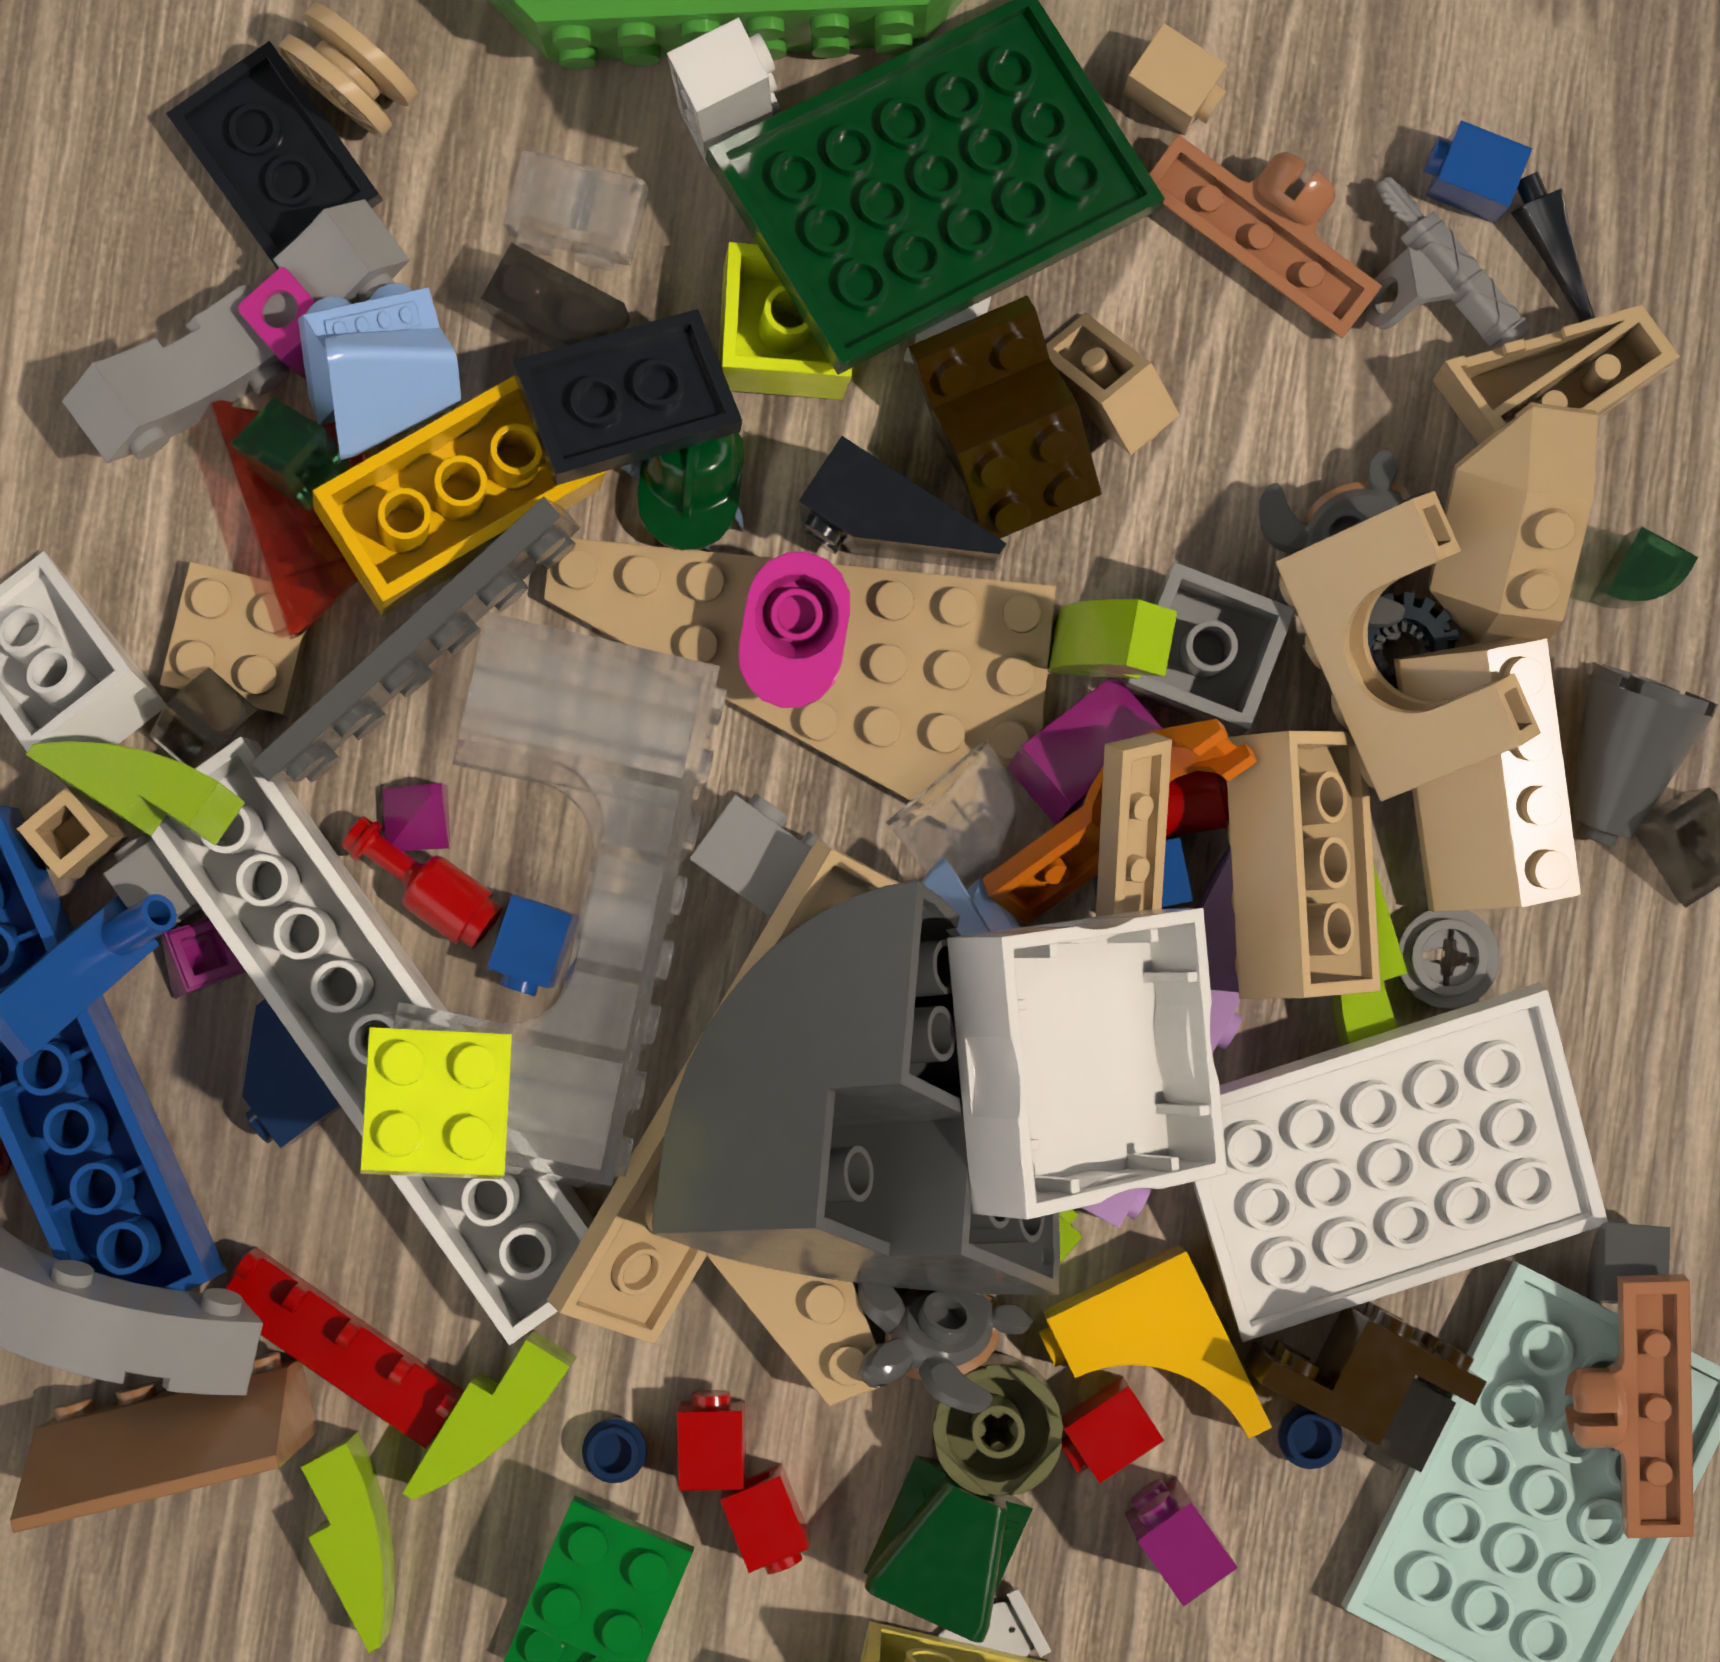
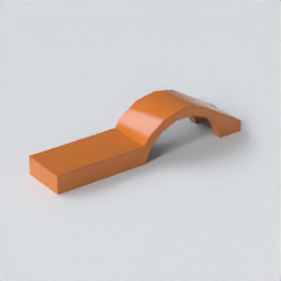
M1217 719L1146 733H1156L1172 739L1169 782L1195 771L1217 773L1229 782L1258 762L1253 750L1246 744L1236 746L1226 738L1228 734L1225 727ZM1103 767L1090 786L1085 803L1081 808L983 878L988 897L1026 925L1098 875Z

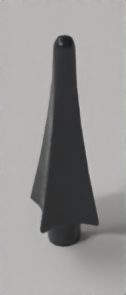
M1539 172L1532 173L1520 180L1517 190L1524 205L1511 212V214L1554 276L1578 321L1582 322L1596 318L1581 274L1563 189L1560 188L1548 194Z

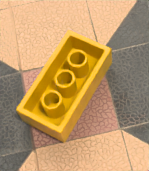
M512 376L314 489L313 509L376 609L383 617L462 571L543 496L566 510L599 491L606 471L555 486L515 377Z

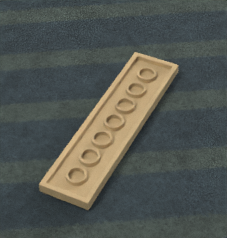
M817 839L719 1007L743 976L773 946L797 927L824 910L853 896L887 885L898 884L899 882ZM695 1048L547 1298V1301L561 1314L652 1344L656 1343L708 1254L653 1234V1200L658 1188L665 1132L675 1095Z

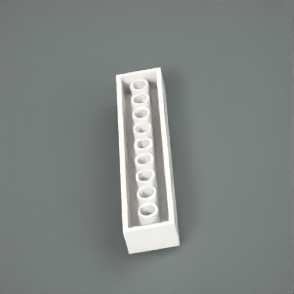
M239 737L195 768L219 781L245 802L216 846L167 815L151 837L359 1133L363 1135L369 1028L462 1031L286 782H268L251 763L263 751L259 743ZM509 1099L505 1176L501 1179L390 1175V1177L510 1346L557 1312L547 1301V1298L594 1218Z

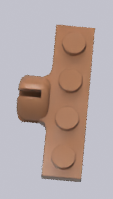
M1178 134L1149 173L1165 198L1162 206L1336 336L1343 339L1381 289L1382 285L1324 243L1317 235L1316 228L1318 222L1335 199V188L1330 181L1317 170L1297 198L1293 200L1286 194L1304 171V166L1307 163L1298 156L1287 152L1276 154L1258 178L1251 182H1246L1238 179Z
M1684 1274L1617 1276L1619 1353L1616 1362L1606 1368L1575 1369L1569 1374L1565 1395H1572L1574 1404H1569L1565 1407L1567 1425L1576 1444L1583 1449L1614 1448L1620 1451L1622 1530L1627 1538L1694 1537L1690 1280Z

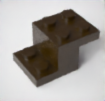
M1027 295L908 346L938 440L964 485L975 522L1001 539L1102 495L1077 401L1049 358L1037 311Z
M1370 1301L1367 1302L1363 1311L1354 1306L1341 1310L1315 1363L1310 1361L1311 1358L1279 1340L1275 1341L1271 1349L1254 1341L1243 1362L1244 1366L1260 1384L1379 1446L1415 1375L1473 1405H1476L1487 1381L1470 1370L1474 1358L1428 1331L1424 1332L1420 1341L1413 1338L1412 1335L1416 1329L1415 1327L1404 1322L1399 1316Z

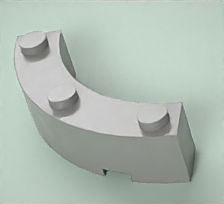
M365 199L323 209L314 221L273 259L279 268L285 267L316 302L326 297L338 296L348 300L351 304L368 301L377 289L389 283H395L392 279L410 261ZM249 284L237 287L222 299L195 315L186 325L189 333L163 348L158 340L154 338L112 357L93 362L62 400L63 404L106 463L134 454L137 460L148 458L161 450L168 443L170 437L213 416L250 392L255 391L257 395L265 394L276 388L288 376L286 368L288 366L275 355L238 311V305L254 291ZM279 293L272 296L264 307V319L269 326L274 328H282L289 325L297 314V302L294 296L288 293Z
M0 1226V1348L47 1366L118 1384L124 1383L125 1374L128 1372L164 1378L162 1385L170 1392L206 1395L247 1394L263 1322L239 1294L221 1288H210L203 1293L186 1292L112 1278L95 1273L94 1269L84 1262L59 1260L22 1242Z

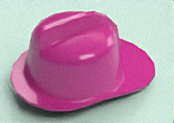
M787 552L769 560L754 576L747 595L739 643V668L747 686L764 702L780 708L804 707L821 699L835 683L842 664L850 617V591L842 573L827 559L810 552Z

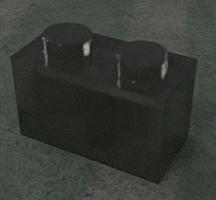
M512 242L480 298L491 316L552 349L624 330L631 320L624 302Z

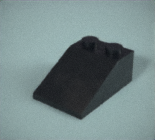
M844 436L840 437L799 499L801 520L807 528L804 534L833 554H836L840 547H843L853 555L994 571L1001 560L1007 544Z

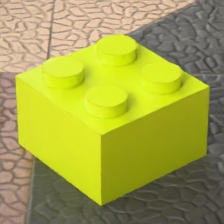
M729 242L723 266L718 360L730 390L843 400L852 377V368L837 375L757 244Z
M370 1027L360 1174L501 1179L504 1177L512 1034Z

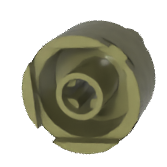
M993 1352L981 1367L965 1375L993 1396L989 1408L984 1412L973 1414L947 1406L934 1398L931 1410V1427L938 1459L947 1474L957 1484L974 1494L1013 1496L1026 1493L1039 1485L1055 1467L1061 1452L1063 1420L1052 1389L1035 1368L1020 1359ZM1004 1413L1007 1414L1006 1420L1009 1432L1002 1435L994 1430L986 1436L984 1418L990 1414L996 1418L1003 1416Z

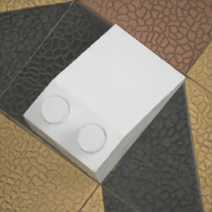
M45 551L41 552L0 584V714L26 752H28L33 744L75 741L118 745L167 706L135 661ZM55 776V777H56L57 779H59L64 785H67V784H68V783H66L65 781H63V780H61L60 778H58L57 776Z

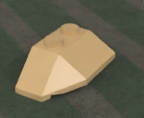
M1530 402L1516 414L1515 419L1491 434L1455 464L1444 513L1461 552L1432 565L1428 587L1473 644L1510 637L1544 638L1549 642L1563 623L1594 501L1598 422L1596 411Z

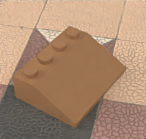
M280 1352L256 1356L246 1395H206L170 1392L167 1390L157 1392L155 1382H150L116 1392L118 1402L94 1408L92 1397L54 1407L55 1417L34 1429L10 1518L12 1531L17 1533L280 1468L318 1433L303 1364L296 1359L282 1362Z

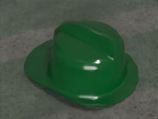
M739 433L641 461L637 492L639 515L647 531L663 545L681 551L703 549L719 541L733 525L739 506L744 465L743 439Z

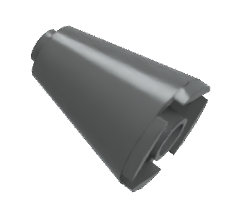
M1592 662L1587 678L1570 811L1571 818L1581 823L1578 834L1609 846H1615L1618 836L1632 839L1714 717L1718 704L1687 691L1685 694H1681L1679 690L1666 686L1667 684L1612 666Z

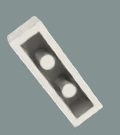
M739 17L667 53L680 114L707 167L709 165L705 157L708 147L772 117V112L779 109V104L774 94V91L778 90L771 73L776 68L771 54L759 33L748 37Z

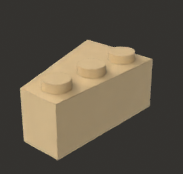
M1643 305L1568 325L1560 331L1524 341L1523 338L1505 343L1501 348L1466 358L1463 355L1446 360L1432 381L1479 445L1491 434L1515 419L1516 414L1530 402L1593 410L1597 412L1599 419L1661 377L1680 356Z
M710 1253L707 1254V1257L829 1407L877 1389L869 1387L860 1380L859 1369L864 1356L879 1341L870 1318L860 1306L857 1295V1283L774 1270L738 1262Z

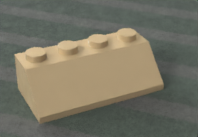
M1510 637L1394 659L1398 691L1424 701L1451 699L1515 673L1541 731V734L1520 747L1412 789L1429 911L1447 912L1516 908L1581 895L1547 639Z
M1279 731L1226 737L1236 746L1246 744L1253 750L1258 761L1231 781H1227L1229 806L1228 842L1231 847L1233 878L1231 903L1235 914L1237 950L1235 971L1238 977L1239 999L1310 998L1381 991L1369 785L1360 773L1357 763V756L1360 754L1351 733Z

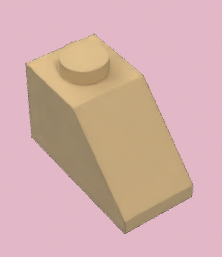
M1086 312L1046 344L1049 358L1078 405L1099 430L1130 455L1155 438L1161 430L1180 416L1152 363Z

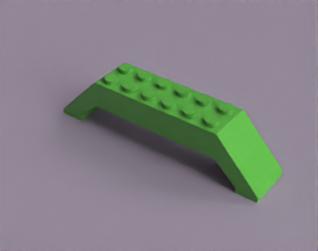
M963 0L486 1L549 62H559L561 67L567 69H588L596 66L597 60L622 59L624 64L636 67L655 65L660 62V57H668V52L738 17L748 37L757 33L761 35L773 61L784 58L787 55L786 52L812 51V55L819 58H838L849 54L850 49L875 48V52L881 55H900L913 49V46H919L929 41Z

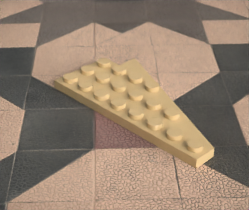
M571 538L576 543L574 548L556 565L547 569L544 599L548 603L957 828L968 829L974 771L1011 774L1006 767L1023 744L1042 730L1056 586L832 564L842 573L850 591V617L840 670L834 685L821 699L800 708H780L762 701L747 686L739 668V643L747 595L754 576L773 558L697 550L681 551L675 548Z

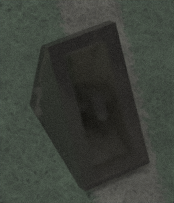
M208 667L166 703L149 737L178 762L195 769L224 749L258 709Z
M1710 787L1683 791L1651 811L1635 834L1676 899L1686 908L1720 887V802L1718 794Z

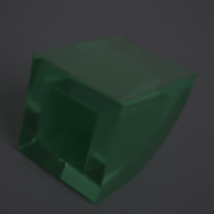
M274 397L230 443L241 457L268 483L306 511L313 507V490L344 473L350 466L347 459L340 460L339 448L323 426Z
M1641 526L1624 535L1589 602L1606 608L1624 609L1652 601L1679 586L1689 575L1698 556Z

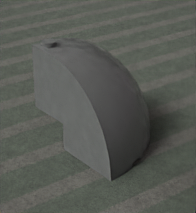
M915 880L887 885L853 896L824 910L797 927L773 946L743 976L723 1001L705 1029L687 1064L675 1095L665 1132L658 1188L653 1200V1234L738 1262L825 1279L896 1288L958 1293L1059 1295V1213L1028 1220L972 1214L947 938L961 936L956 929L958 928L960 916L939 895L920 881Z

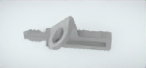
M1386 177L1378 182L1377 191L1381 194V198L1384 199L1383 203L1389 206L1391 212L1395 213V218L1402 220L1409 228L1400 238L1408 248L1374 279L1382 287L1364 310L1368 323L1380 329H1388L1396 325L1418 304L1451 299L1492 350L1501 348L1505 343L1523 339L1530 331V327L1525 322L1526 319L1519 315L1517 308L1509 303L1496 287L1492 278L1485 274V270L1480 268L1477 260L1470 256L1460 244L1453 231L1446 227L1444 220L1441 221L1434 211L1425 217L1418 209L1417 202L1412 201V196L1407 194L1406 188H1401V185L1397 184L1393 178ZM1397 281V298L1392 307L1382 314L1380 302L1383 293L1391 283Z

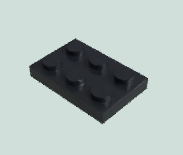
M270 40L166 113L277 269L279 267L273 259L289 246L323 209L363 199L373 208L383 201L378 191Z
M698 309L513 360V375L555 486L741 432V415Z

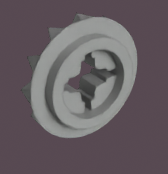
M1426 910L1404 927L1399 946L1408 974L1399 976V979L1407 986L1416 999L1438 1008H1459L1478 1000L1493 984L1499 967L1498 944L1489 926L1474 913L1468 910L1447 912ZM1448 929H1450L1449 940H1452V950L1462 953V956L1472 957V963L1462 962L1461 965L1451 966L1449 975L1445 976V983L1443 985V975H1440V964L1430 962V959L1422 958V952L1441 949L1444 939H1447Z

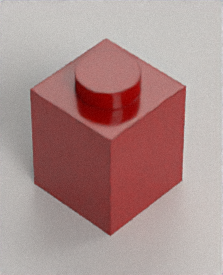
M1123 1376L1062 1416L1063 1429L1067 1434L1062 1439L1061 1448L1078 1474L1089 1468L1099 1484L1165 1441Z
M725 1390L693 1392L692 1401H681L677 1411L679 1491L744 1489L746 1481L745 1400H730V1392Z
M782 1464L747 1477L744 1489L722 1490L720 1502L748 1573L764 1567L767 1574H775L789 1569L802 1561L803 1558L800 1552L809 1549L810 1533Z

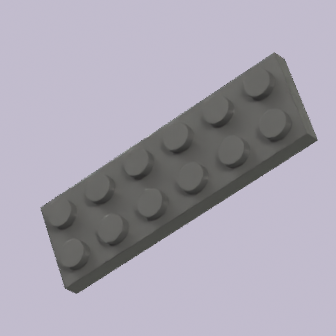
M543 496L253 759L251 763L268 782L293 781L296 783L302 781L305 777L310 782L319 779L340 759L335 753L338 747L352 735L357 740L362 739L386 718L387 715L381 708L399 692L404 697L410 696L431 678L434 672L429 665L444 651L448 650L453 655L466 647L480 633L481 629L476 622L494 606L501 612L517 601L528 589L527 584L523 580L541 564L549 569L561 561L574 548L576 543L570 537L581 527L564 508Z

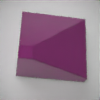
M439 783L383 788L386 840L402 851L451 849L448 785Z
M209 918L161 935L171 990L175 999L245 973L243 966Z

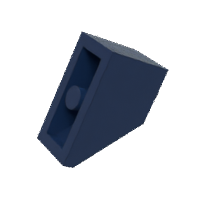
M264 999L255 1008L242 1097L251 1108L246 1112V1118L254 1131L266 1143L274 1140L280 1148L295 1143L342 1107L267 1000Z

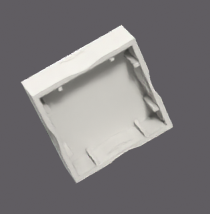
M1203 908L1146 909L947 938L972 1214L1028 1220L1102 1203L1107 1198L1129 1189H1164L1227 1174L1219 1079L1213 1061L1210 1041L1212 999Z

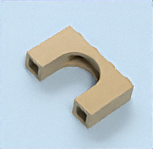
M1435 491L1410 499L1275 562L1281 574L1279 576L1281 594L1290 607L1296 608L1307 633L1305 636L1307 653L1314 665L1322 669L1333 692L1331 696L1333 712L1339 723L1344 728L1349 729L1360 754L1357 756L1360 773L1365 782L1370 787L1375 788L1380 801L1520 747L1541 734L1515 673L1451 699L1424 701L1407 696L1395 689L1381 675L1372 659L1368 645V623L1372 609L1380 595L1395 581L1461 552Z

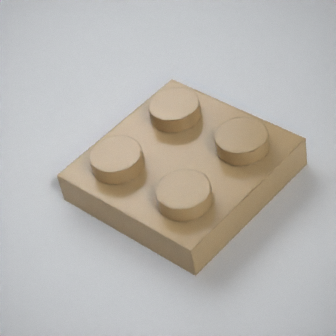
M190 562L160 685L288 716L318 594L311 590Z

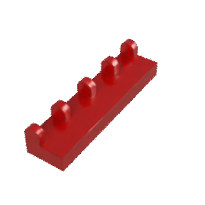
M258 1247L249 1251L236 1267L235 1275L225 1289L239 1294L263 1322L260 1335L426 1449L453 1411L464 1390Z

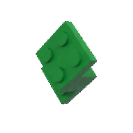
M574 1495L520 1619L519 1627L504 1662H646L693 1554L694 1546Z

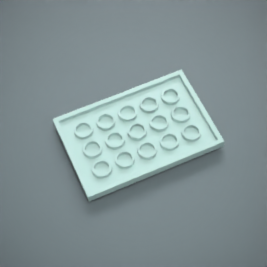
M1513 1260L1467 1352V1355L1474 1358L1470 1370L1487 1381L1476 1405L1447 1392L1341 1603L1346 1611L1445 1662L1611 1661L1672 1538L1626 1537L1622 1530L1620 1451L1614 1448L1583 1449L1576 1444L1567 1425L1565 1407L1566 1405L1574 1404L1573 1396L1565 1395L1568 1376L1575 1369L1606 1368L1616 1362L1619 1353L1617 1313ZM1691 1352L1694 1494L1720 1442V1366Z

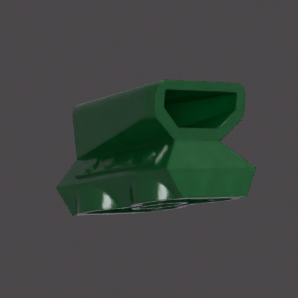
M916 1455L863 1572L868 1575L865 1580V1589L876 1598L970 1641L982 1643L990 1628L995 1592L1033 1508L1014 1495L984 1496L974 1494L957 1484L947 1474L940 1461Z

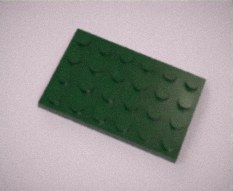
M1012 0L708 147L705 157L707 164L837 375L1158 211L1165 200L1039 0Z

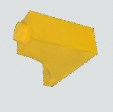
M1180 1244L1043 1310L1050 1327L1038 1333L1054 1366L1057 1367L1067 1362L1075 1378L1103 1368L1123 1365H1140L1164 1369L1191 1379L1215 1395L1231 1411L1238 1425L1249 1439L1272 1428L1187 1251Z

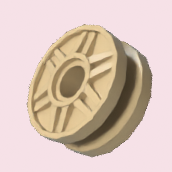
M315 1L302 16L312 32L320 40L314 48L307 42L287 34L277 45L276 49L285 61L333 106L367 132L382 138L392 127V123L384 110L375 101L381 93L398 104L409 106L419 93L405 73L366 36L335 12Z

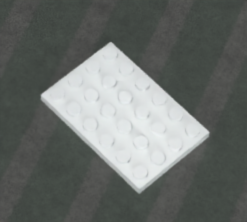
M1540 982L1219 1085L1227 1174L1193 1182L1235 1327L1242 1342L1589 1231L1608 1222L1548 989Z

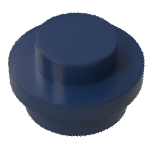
M1297 1405L1287 1411L1282 1417L1277 1430V1440L1282 1453L1291 1463L1300 1468L1317 1469L1324 1467L1335 1459L1341 1449L1343 1440L1341 1426L1302 1405Z
M619 1417L606 1418L593 1425L585 1436L582 1445V1457L586 1468L594 1477L607 1483H621L634 1477L643 1466L647 1453L646 1441L641 1430L631 1421Z

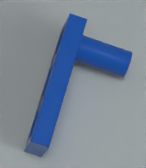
M152 894L127 908L117 895L101 906L0 991V1040L19 1063L38 1052L159 946L155 938L170 930L176 923L177 913L173 903L163 895Z

